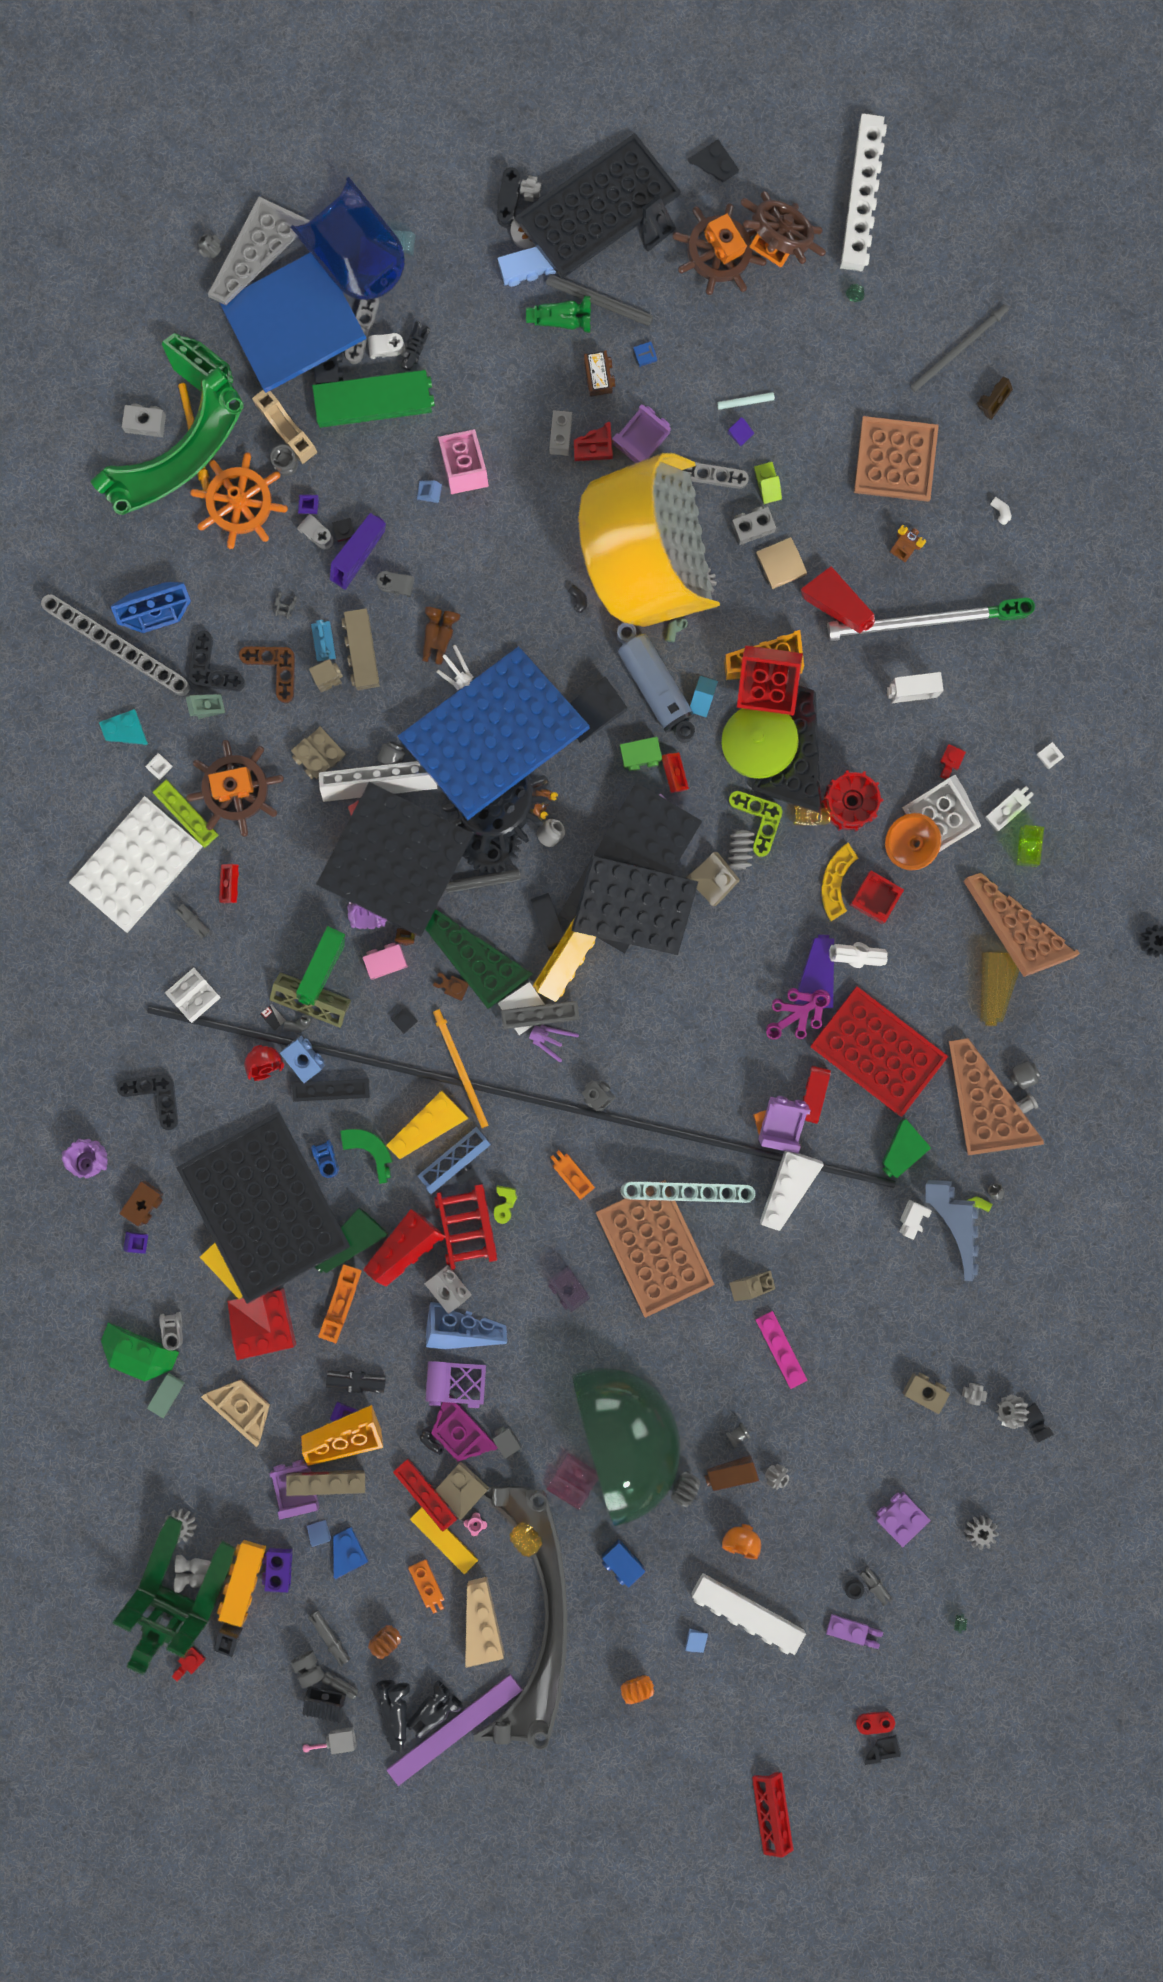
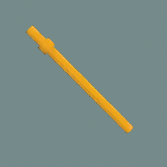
M181 383L178 386L188 429H190L194 422L186 384ZM204 467L197 473L198 480L201 481L203 491H207L209 486L208 479L210 477L208 470Z

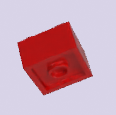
M869 871L849 905L877 922L884 924L904 889L877 873Z

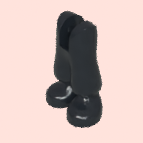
M440 1680L433 1685L434 1695L428 1696L406 1723L409 1730L420 1720L424 1723L415 1734L418 1739H421L434 1727L448 1718L449 1712H459L463 1708L462 1702L454 1694L448 1697L449 1690ZM447 1698L442 1706H438L440 1702Z

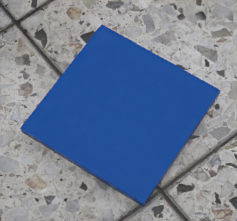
M319 248L245 287L227 305L220 303L265 393L367 339Z

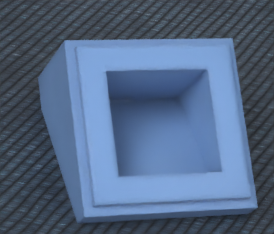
M419 481L417 500L439 503L442 484L437 481Z
M326 1520L307 1526L311 1547L331 1540Z
M689 1629L685 1651L704 1653L708 1633Z

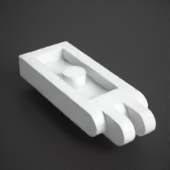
M1027 786L1021 791L1019 788L1016 789L985 817L997 832L1031 803L1029 799L1034 794L1030 792L1027 796L1024 795L1029 789Z

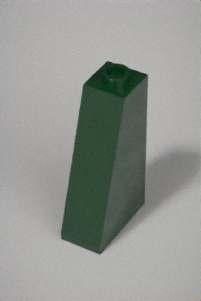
M358 1208L341 1227L351 1247L315 1268L321 1273L323 1271L328 1273L384 1238L388 1232L362 1208Z

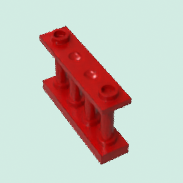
M483 1183L475 1185V1189L469 1193L443 1197L442 1192H438L437 1197H434L436 1209L440 1208L448 1254H445L446 1263L451 1265V1270L456 1268L455 1262L478 1257H489V1262L497 1261L498 1258ZM473 1199L478 1201L479 1208L476 1211L446 1217L444 1205ZM476 1218L482 1221L483 1227L479 1228L480 1230L450 1235L448 1224ZM480 1237L485 1239L486 1246L483 1249L459 1254L453 1253L452 1243Z

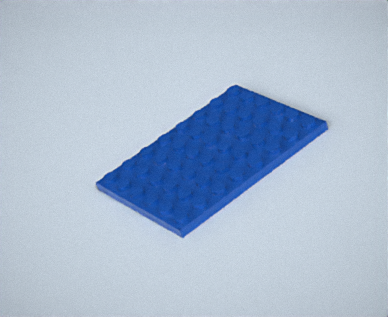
M518 646L472 680L468 686H464L399 734L398 739L463 816L469 820L590 728L588 723Z

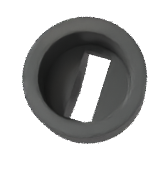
M999 1183L992 1184L988 1188V1193L993 1200H1001L1005 1195L1004 1189Z

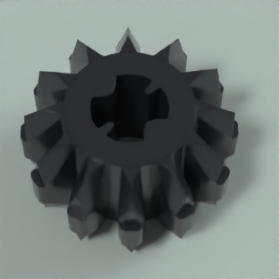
M1153 925V928H1146L1147 933H1141L1145 940H1140L1139 943H1145L1146 946L1142 947L1141 950H1148V956L1154 954L1155 958H1158L1160 954L1163 955V926L1159 929L1158 925ZM1155 938H1159L1160 941H1158V944L1155 945Z

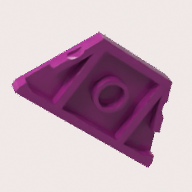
M442 1402L431 1434L457 1461L498 1449L494 1441L458 1403Z

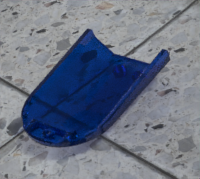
M350 177L346 178L347 183L335 201L309 223L299 226L292 225L290 228L342 292L355 299H376L391 291L400 280L405 265V254L398 237Z

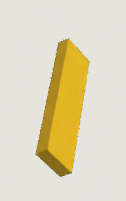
M422 1507L410 1518L464 1575L478 1561L477 1557L448 1528L442 1532Z

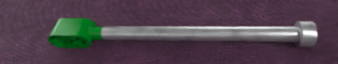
M1030 598L1004 600L999 606L875 620L874 625L869 630H864L860 634L996 617L1002 621L1027 618L1034 611L1035 603ZM1020 605H1026L1028 607V612H1023L1020 608ZM1004 607L1006 610H1010L1007 614L1006 611H1002ZM838 621L827 623L829 641L840 640V636L859 634L844 624L839 625Z

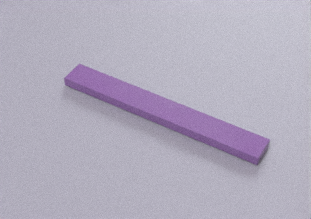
M509 1674L387 1768V1772L398 1786L519 1694L522 1688L513 1676Z

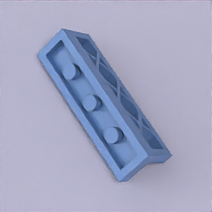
M475 1127L422 1171L418 1177L427 1187L428 1192L432 1194L489 1147L491 1143ZM476 1132L483 1141L478 1146L469 1145L470 1137ZM467 1140V1145H461ZM457 1147H467L466 1156L454 1158L455 1149ZM443 1159L452 1160L451 1168L448 1171L439 1170L440 1161ZM428 1171L437 1172L436 1180L431 1185L423 1177ZM439 1172H444V1174L439 1177Z

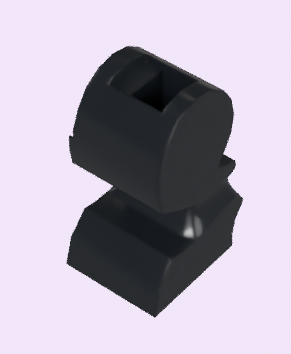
M1034 1402L1028 1406L1026 1410L1030 1413L1026 1414L1028 1418L1026 1422L1035 1442L1039 1443L1053 1436L1054 1434L1051 1429L1044 1424V1416Z

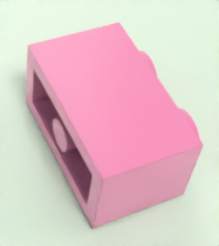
M391 943L385 945L384 950L377 951V949L366 952L367 956H364L363 960L370 979L373 980L408 967L401 945Z

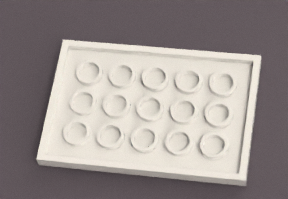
M144 796L69 883L128 933L203 846Z

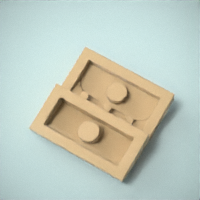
M791 537L756 552L766 579L772 589L807 575L805 566Z

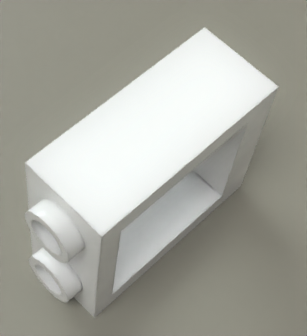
M941 672L897 677L889 684L890 687H887L888 699L892 700V703L937 698L943 692Z

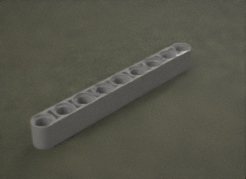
M46 595L42 598V608L53 617L179 696H185L189 693V682L173 670L56 596ZM52 601H56L55 607L49 609V604ZM72 611V616L69 619H65V614ZM87 621L88 626L85 629H81V624ZM104 632L103 638L97 640V634ZM115 642H120V647L116 650H113V644ZM136 652V657L133 660H129V654ZM152 662L151 669L145 670V664ZM163 672H168L166 680L160 679ZM184 682V688L176 690L177 684Z

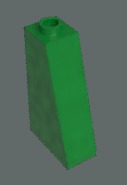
M327 926L297 990V998L301 1003L315 1005L343 951L345 944L344 933Z

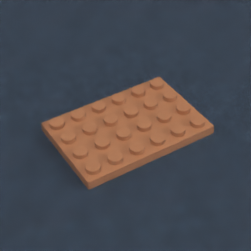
M653 1187L646 1188V1194L651 1197L654 1194ZM666 1187L665 1189V1195L667 1197L672 1196L669 1187ZM624 1198L596 1212L645 1318L715 1285L676 1201Z

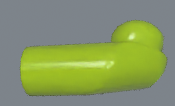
M977 1196L966 1200L975 1201V1207L987 1212L990 1211L993 1205Z

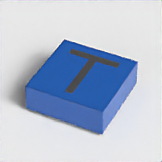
M652 342L633 347L639 367L657 361Z

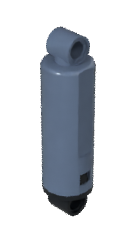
M622 623L617 629V639L623 644L618 649L619 656L664 731L667 733L674 730L678 741L682 743L690 742L693 739L695 727L689 720L695 714L646 634L637 635L633 624ZM624 630H629L632 635L625 638L621 633ZM688 728L690 734L683 736L680 734V729Z

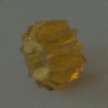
M522 1522L518 1524L509 1534L510 1541L523 1556L530 1557L534 1555L542 1546L541 1537L538 1535V1532L528 1523Z

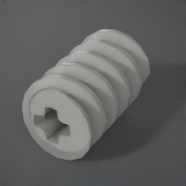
M731 830L735 833L731 834L730 838L735 841L729 843L734 848L729 850V854L734 856L728 858V861L733 863L728 866L735 870H747L746 867L752 866L747 860L753 858V856L747 854V852L753 851V848L748 847V844L754 843L749 837L754 836L755 833L747 830Z

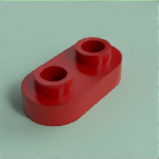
M887 1711L864 1713L858 1716L856 1727L864 1735L887 1733L894 1729L895 1719ZM888 1720V1725H882L883 1721ZM865 1722L870 1723L867 1728L863 1727Z

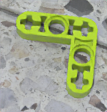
M735 791L729 797L730 806L762 818L753 845V852L758 857H764L771 849L782 816V808L777 803L741 791ZM739 795L743 801H746V797L750 798L747 803V809L743 808V803L735 805L732 797L736 798ZM752 801L760 803L761 808L759 811L751 810L750 803ZM764 803L768 804L767 809L772 810L773 807H776L779 815L771 817V813L765 811V815L761 814L764 809ZM765 825H770L773 829V833L769 836L764 835L762 832V828ZM759 836L764 839H770V843L766 841L764 845L767 851L759 853V849L756 848L757 845H761L763 840L759 839Z

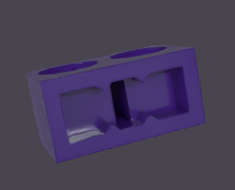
M269 1548L267 1553H264L263 1565H266V1573L262 1575V1585H265V1591L289 1592L293 1549ZM279 1556L282 1559V1563L276 1564L273 1561V1557ZM272 1576H278L281 1579V1583H274Z

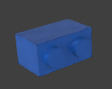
M619 1539L602 1554V1564L609 1571L612 1569L616 1574L615 1578L621 1585L626 1584L628 1588L646 1572L641 1562Z

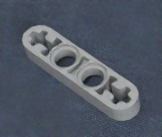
M373 291L363 294L356 314V319L367 339L356 344L358 356H355L354 359L351 358L349 353H353L355 347L352 346L345 350L346 359L351 364H357L362 360L376 316L379 299L378 295ZM370 297H373L375 303L372 302L370 304L371 311L367 310L368 303L366 299H370ZM368 315L370 321L366 324L361 323L360 317Z
M695 463L696 466H693L696 467L694 477H691L693 482L736 489L744 488L749 480L748 474L743 470ZM705 469L708 476L706 478H699L697 471ZM723 472L727 478L725 481H718L716 474ZM730 473H733V478H738L739 475H742V479H745L741 484H738L736 479H732L731 483H728Z

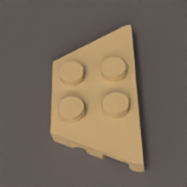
M240 1379L205 1393L201 1397L256 1447L260 1444L270 1404L246 1382Z

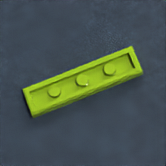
M167 779L152 792L204 848L219 836L214 829H206L207 822Z

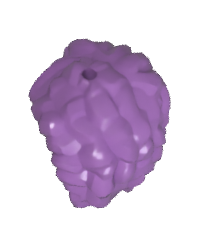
M349 902L347 906L348 919L352 928L367 929L368 927L369 929H375V927H385L387 920Z
M78 1139L71 1144V1147L62 1152L64 1167L74 1176H78V1178H90L101 1170L105 1171L107 1169V1152L98 1141Z

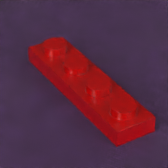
M409 1458L393 1471L395 1476L442 1532L458 1519Z

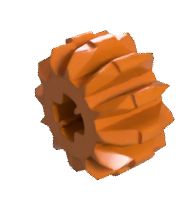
M644 1675L626 1681L620 1688L622 1698L626 1704L644 1701L654 1694V1686L650 1677Z

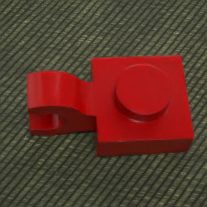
M948 744L940 763L945 765L940 777L947 780L952 772V768L958 770L966 752Z
M192 1646L184 1658L180 1657L178 1660L181 1666L173 1673L172 1677L178 1681L186 1671L192 1675L206 1658Z

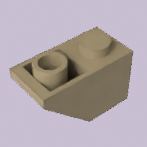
M771 1270L730 1282L734 1301L753 1299L775 1290Z

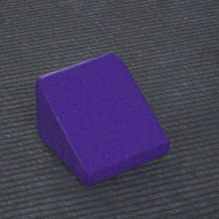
M743 417L728 430V434L740 447L754 435V432Z
M299 494L298 513L318 514L319 496Z
M126 1231L123 1250L131 1253L146 1254L148 1234Z
M337 1401L330 1420L334 1422L358 1410Z

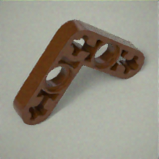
M244 647L240 650L239 658L246 665L277 666L276 696L282 703H289L293 700L295 654L290 648ZM247 651H250L252 655H257L256 651H259V661H256V657H250L247 661L243 655L247 654ZM269 651L272 653L270 661L262 659L264 652ZM285 652L291 655V658L287 659V664L291 665V668L287 666L280 667L281 664L285 665L284 659L281 658V655H284ZM283 671L291 673L289 680L284 681L281 679ZM280 683L285 685L291 684V686H287V692L290 693V696H287L286 699L280 695V693L284 692V686H280Z

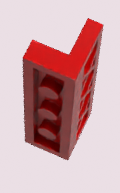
M774 1772L769 1776H752L763 1854L783 1858L794 1849L782 1772ZM760 1782H765L766 1792L761 1789ZM763 1800H764V1801L768 1804V1806H769V1811H768V1812H767L766 1809L763 1807ZM766 1820L771 1824L772 1831L766 1827ZM769 1839L773 1842L775 1850L769 1849Z

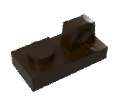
M1002 377L999 383L995 384L992 394L990 396L982 395L976 403L984 411L988 419H993L1013 391L1010 380Z

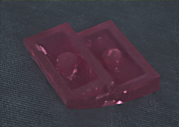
M567 1454L546 1490L579 1510L601 1474L570 1454Z

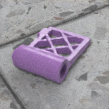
M428 1362L425 1401L429 1402L430 1406H441V1402L468 1404L467 1408H479V1405L484 1404L486 1365ZM451 1367L459 1368L464 1375L455 1381L451 1376ZM473 1369H481V1378L474 1382L468 1373ZM465 1376L473 1384L466 1391L458 1384ZM456 1385L463 1394L457 1399L449 1398L450 1389ZM474 1386L480 1392L479 1400H472L466 1394Z

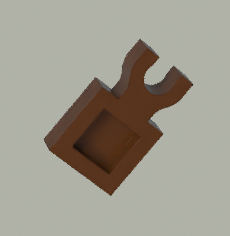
M438 973L437 976L443 979V983L437 984L434 982L433 986L446 988L445 994L462 1001L469 985L454 976L448 980L445 975Z

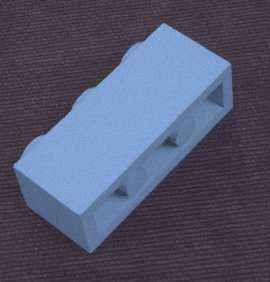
M537 247L498 258V265L504 285L509 284L511 287L518 285L520 281L525 279L527 281H534L539 275L545 274L549 276V274L553 275L556 273Z

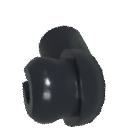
M573 584L568 593L576 598L574 610L582 613L587 608V596Z
M423 1430L419 1436L420 1441L429 1450L441 1455L444 1452V1446L430 1439L432 1432Z

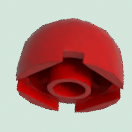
M258 1045L253 1047L252 1051L248 1053L244 1066L248 1079L251 1080V1077H253L254 1081H260L271 1077L268 1073L276 1069L282 1071L284 1062L276 1049Z

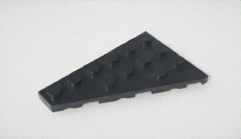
M799 686L795 713L790 715L798 732L797 752L791 763L778 774L767 778H757L752 790L820 814L821 792L816 692Z

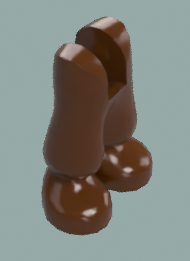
M425 607V614L429 617L430 621L425 626L422 661L429 662L431 649L434 648L438 649L435 664L442 665L443 655H445L453 635L452 625L460 620L461 615L451 611H444L443 623L439 627L442 611L433 607Z

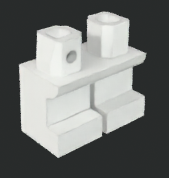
M909 1200L900 1219L903 1223L900 1233L914 1240L917 1231H923L920 1225L922 1217L929 1218L932 1211L921 1204Z

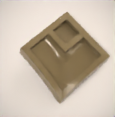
M713 852L697 869L686 877L698 881L697 890L712 906H717L740 881L718 852Z
M460 1462L435 1491L449 1505L458 1519L462 1520L489 1487Z

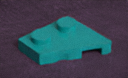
M135 709L99 722L106 741L148 745Z

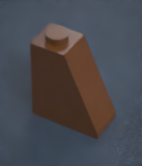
M751 1455L706 1469L708 1474L704 1475L707 1486H712L713 1491L759 1481Z

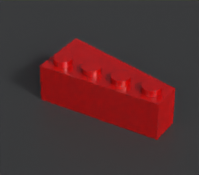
M410 1209L363 1271L375 1282L388 1286L405 1271L406 1267L419 1260L418 1257L424 1252H429L436 1242L442 1241L446 1236L424 1216Z

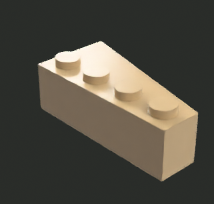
M487 1577L470 1580L467 1585L465 1668L504 1659V1649Z

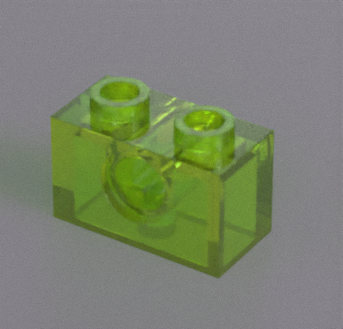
M1032 825L1020 827L1016 865L1028 867L1040 865L1044 827Z

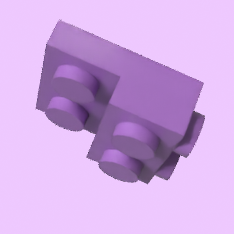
M902 1492L901 1494L896 1493L890 1499L891 1503L887 1507H881L876 1514L878 1516L875 1519L904 1547L931 1520Z

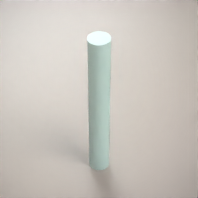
M774 393L717 402L718 410L774 400Z

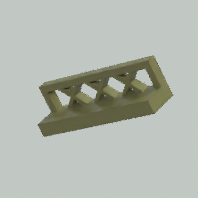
M281 972L273 983L270 1001L341 1028L351 1003L350 999L322 989L314 1005L319 1007L321 1012L314 1011L313 1005H299L294 1001V999H298L297 990L301 980ZM276 992L283 993L286 998L276 996ZM329 1013L340 1015L339 1020L332 1018Z

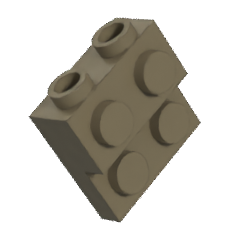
M321 727L314 731L307 739L304 738L291 750L294 754L292 758L298 765L303 763L307 768L304 770L311 779L315 777L317 780H319L320 772H328L346 756Z

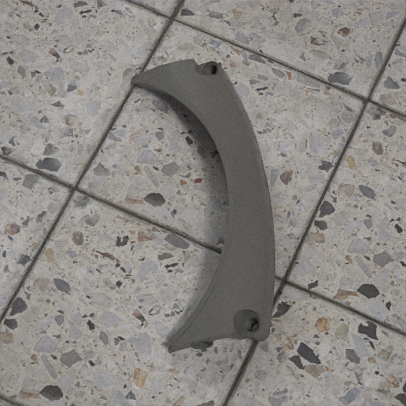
M496 1485L489 1487L481 1498L491 1503L510 1521L527 1544L534 1558L544 1593L545 1627L537 1662L526 1685L503 1714L493 1723L474 1734V1741H493L495 1744L525 1741L528 1742V1745H533L534 1748L542 1750L548 1746L562 1692L566 1662L567 1595L561 1547L548 1497L543 1490H529V1487L504 1485V1487H498ZM536 1496H541L544 1502L538 1505L534 1503L533 1499ZM542 1734L546 1738L543 1741H538L535 1737Z

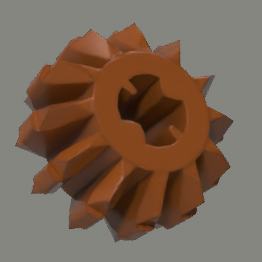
M387 1625L373 1636L368 1648L378 1659H383L397 1648L402 1636L392 1625Z

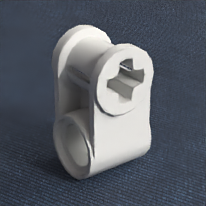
M397 333L369 336L370 358L375 359V357L380 356L385 358L402 354L405 349L402 337ZM397 341V347H393L394 342Z

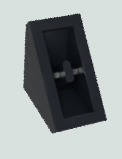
M224 1622L218 1633L214 1651L233 1657L242 1628Z

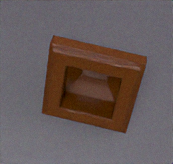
M397 928L395 942L408 946L414 944L416 935L403 928ZM401 934L411 935V938L402 937Z

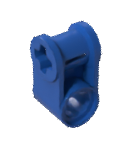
M327 1140L324 1144L311 1146L321 1175L326 1178L335 1177L339 1172V1166L331 1141ZM329 1163L334 1167V1172L330 1175L325 1172V1166Z

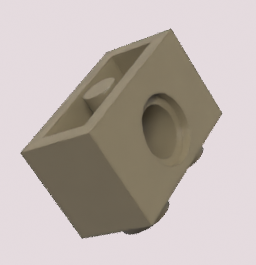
M920 1372L918 1375L913 1373L903 1391L904 1396L940 1414L950 1395L946 1391L947 1387L937 1381L935 1384L929 1382L930 1378ZM930 1387V1395L923 1396V1389Z

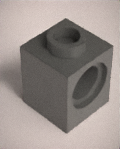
M501 1426L494 1431L495 1435L492 1440L505 1459L521 1449L522 1445L516 1435L513 1436L514 1432L510 1426L506 1428Z

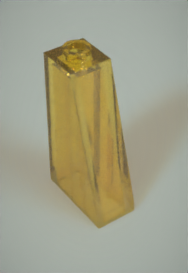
M982 953L980 1022H985V1026H997V1022H1003L1020 971L1009 953Z

